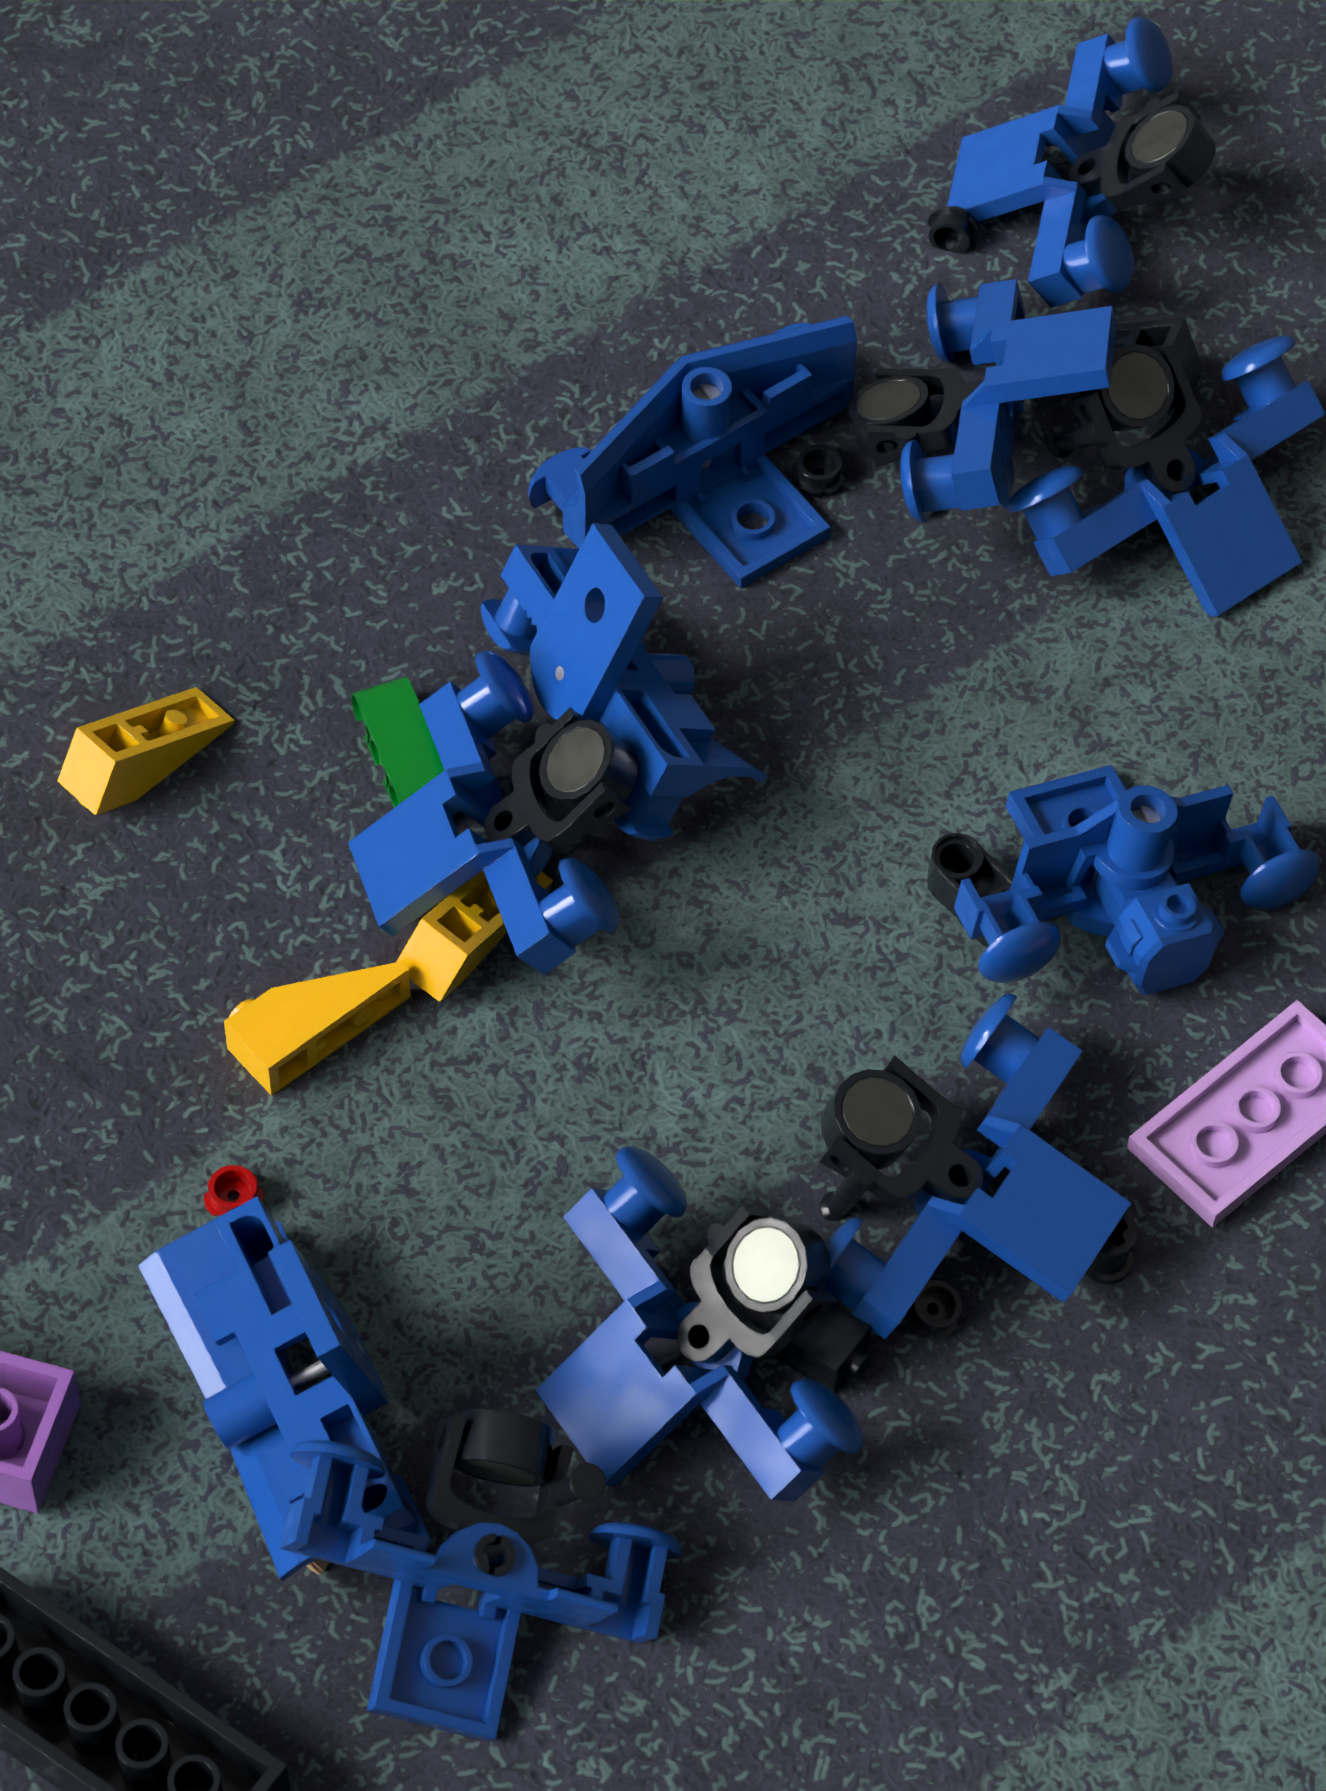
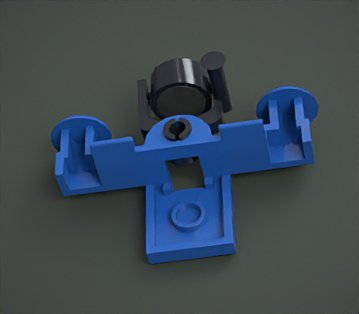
M470 1409L463 1411L461 1417L453 1415L438 1423L429 1486L425 1500L426 1510L433 1519L444 1526L457 1530V1532L453 1533L440 1546L437 1555L426 1552L428 1537L384 1526V1518L360 1512L367 1479L381 1478L385 1474V1467L381 1459L353 1445L328 1440L300 1442L294 1446L290 1457L295 1462L310 1468L304 1498L289 1504L280 1549L394 1579L367 1711L485 1741L496 1739L521 1613L631 1642L643 1643L656 1639L665 1594L660 1593L666 1559L679 1558L682 1555L681 1545L671 1535L650 1526L629 1522L598 1524L588 1537L593 1543L609 1549L603 1577L586 1574L577 1578L538 1567L529 1545L550 1537L554 1530L558 1508L580 1499L583 1501L598 1499L606 1488V1478L603 1471L592 1463L577 1465L572 1470L571 1475L566 1477L574 1448L560 1445L552 1449L555 1430L542 1421L516 1413L492 1409ZM453 1467L466 1475L493 1483L520 1487L540 1486L536 1514L532 1518H509L493 1515L472 1507L460 1500L451 1491L450 1479ZM483 1552L488 1558V1564L483 1557ZM456 1584L479 1590L483 1593L479 1594L476 1610L436 1600L437 1591Z

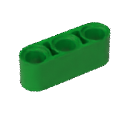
M407 676L351 693L355 718L357 721L363 720L367 735L363 737L375 765L381 764L386 779L382 780L393 808H395L444 771L420 708V702Z

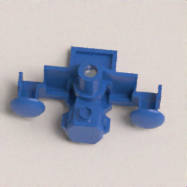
M1109 765L1009 792L1006 808L1024 839L1011 888L1004 892L980 898L970 878L963 879L960 883L954 910L970 939L985 937L989 945L982 954L978 964L979 972L989 981L1012 983L1026 979L1043 969L1053 959L1059 948L1060 933L1055 925L1039 921L1066 914L1073 926L1096 935L1108 937L1105 947L1117 968L1129 974L1141 995H1149L1194 982L1209 967L1214 952L1225 933L1213 911L1201 904L1190 884L1179 885L1180 882L1245 865L1250 876L1241 888V900L1252 909L1273 910L1294 902L1312 887L1320 871V860L1315 852L1299 849L1290 834L1292 825L1274 795L1265 798L1256 823L1231 829L1225 819L1234 794L1229 785L1181 798L1169 796L1163 790L1147 785L1135 786L1126 790L1113 766ZM1080 822L1076 826L1070 827L1071 823Z

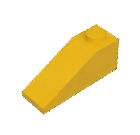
M197 687L76 728L57 781L77 798L84 807L88 808L94 815H99L135 802L231 727L235 720Z
M484 870L452 892L420 920L396 961H402L409 968L410 979L413 983L430 994L438 1002H441L458 987L507 933ZM543 872L535 878L537 883L545 889L553 881Z
M400 961L270 988L256 999L251 998L241 1002L234 1008L229 1018L224 1021L227 1049L272 1096L411 997L409 968Z

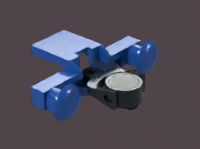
M1135 17L1129 21L1124 41L1116 43L1107 33L1077 44L1064 106L1057 105L962 137L947 207H961L967 210L977 222L1044 201L1028 283L1050 308L1082 299L1083 294L1102 288L1114 294H1119L1128 288L1134 276V255L1128 236L1122 226L1113 220L1111 216L1117 210L1135 205L1186 198L1187 188L1205 174L1216 154L1214 139L1200 123V115L1180 91L1163 100H1160L1158 97L1152 98L1145 105L1143 111L1123 118L1117 125L1106 114L1105 111L1108 110L1111 113L1120 110L1124 94L1142 88L1157 94L1168 86L1172 78L1173 58L1168 41L1160 27L1145 17ZM1057 145L1072 163L1069 170L1070 181L1064 180L1048 161L1042 162L1045 146L1048 148ZM1130 165L1139 175L1138 178L1132 181L1131 174L1129 173Z
M1017 279L980 284L978 296L950 301L942 283H938L930 289L926 302V321L930 341L936 356L943 362L950 363L953 362L954 352L970 350L973 365L995 362L996 366L986 367L984 381L963 383L960 372L950 367L934 370L877 368V380L862 387L853 395L848 405L859 449L866 456L874 458L876 467L900 460V481L904 501L911 517L920 523L928 522L929 515L939 510L961 508V511L1000 506V501L1002 507L1008 509L1015 477L1012 456L1018 413L1023 412L1025 399L1110 388L1117 327L1113 306L1026 318ZM941 394L944 396L941 410L937 417H935L930 396ZM956 442L954 454L924 458L923 452L944 449Z
M1287 335L1274 336L1244 349L1223 367L1222 380L1235 379L1249 408L1232 418L1235 423L1208 439L1215 453L1204 460L1201 459L1197 452L1188 448L1184 442V439L1191 435L1199 426L1202 419V411L1192 392L1175 345L1155 350L1148 346L1137 344L1115 348L1110 388L1081 391L1080 396L1068 401L1081 421L1082 426L1067 428L1058 425L1051 428L1046 436V446L1053 456L1064 458L1069 456L1073 450L1096 445L1105 464L1110 469L1122 470L1128 468L1125 475L1124 491L1102 505L1088 507L1081 511L1069 486L1081 478L1084 472L1076 466H1063L1032 479L1018 489L1008 502L1009 512L1022 510L1037 539L1033 541V544L1049 575L1056 576L1072 573L1155 520H1158L1203 610L1210 617L1219 616L1302 563L1251 461L1325 415L1309 380L1295 383L1281 356L1296 345L1293 337ZM1172 401L1175 402V411L1171 419L1151 437L1133 446H1122L1117 442L1113 431L1125 432L1157 423L1168 412ZM1217 482L1220 489L1197 504L1194 503L1190 493L1187 492L1195 486Z
M481 651L476 653L475 656L476 666L481 676L462 690L452 682H448L419 704L444 771L349 841L348 844L379 928L391 936L397 934L484 870L517 957L545 975L576 953L575 947L598 930L610 934L618 929L620 914L615 899L604 881L583 861L576 858H566L559 862L558 868L564 884L552 893L540 886L535 878L543 871L552 854V849L558 851L566 849L579 838L631 811L626 799L636 784L639 769L637 756L629 744L603 724L587 720L570 707L552 726L548 723L540 725L535 733V743L514 760L512 766L514 791L504 798L489 763V760L498 754L491 737L515 719L522 723H529L533 717L535 707L528 688L513 667L500 655L492 651ZM544 789L549 796L571 811L562 821L554 819L548 807ZM459 811H462L484 827L486 836L492 842H488L470 828L459 835L452 817Z
M1004 994L983 1013L967 1037L959 1057L961 1065L965 1069L974 1060L1006 1083L996 1098L995 1104L977 1129L978 1132L998 1145L991 1157L973 1150H961L953 1144L961 1124L959 1109L940 1095L896 1056L892 1058L884 1070L866 1069L848 1077L829 1099L821 1116V1134L828 1150L819 1162L845 1177L835 1191L826 1193L821 1199L820 1211L826 1220L840 1221L845 1219L866 1191L871 1192L883 1202L892 1206L904 1204L915 1195V1209L919 1216L886 1262L853 1239V1236L864 1220L859 1217L850 1218L844 1222L825 1242L829 1251L831 1266L826 1291L853 1309L850 1314L872 1326L871 1330L883 1339H886L899 1325L961 1231L1064 1303L1071 1296L1131 1204L1130 1201L1030 1131L1083 1051L1049 1026L1038 1037L1007 1015V1012L1017 998L1014 994ZM921 1109L926 1111L932 1119L931 1133L919 1159L904 1173L895 1177L885 1176L879 1170L891 1166L914 1141L921 1126ZM1006 1167L1010 1172L992 1198L985 1191L996 1176Z
M636 1146L622 1147L617 1150L615 1157L623 1176L609 1190L591 1188L563 1218L619 1292L624 1302L535 1391L585 1461L598 1466L603 1471L606 1478V1486H613L622 1481L701 1404L771 1500L795 1502L825 1473L822 1467L839 1450L850 1454L860 1452L864 1441L862 1426L852 1410L837 1394L824 1384L812 1379H802L792 1383L790 1391L798 1410L787 1420L779 1410L764 1409L744 1383V1380L750 1372L753 1356L768 1359L776 1356L790 1341L836 1303L831 1294L825 1292L831 1273L829 1251L822 1237L811 1227L793 1221L772 1218L766 1209L741 1205L726 1224L713 1223L709 1226L707 1230L709 1245L693 1260L690 1266V1278L694 1290L701 1301L684 1304L675 1292V1288L653 1260L660 1250L647 1232L665 1214L675 1218L683 1217L687 1208L686 1192L676 1176L651 1153ZM724 1260L726 1281L736 1299L747 1308L783 1315L769 1333L763 1332L754 1325L733 1299L724 1280L722 1269ZM651 1337L677 1340L681 1353L690 1359L696 1367L675 1365L665 1374L644 1344Z

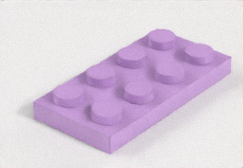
M1296 1000L1130 1135L1127 1149L1213 1228L1326 1134V1025L1302 1003Z

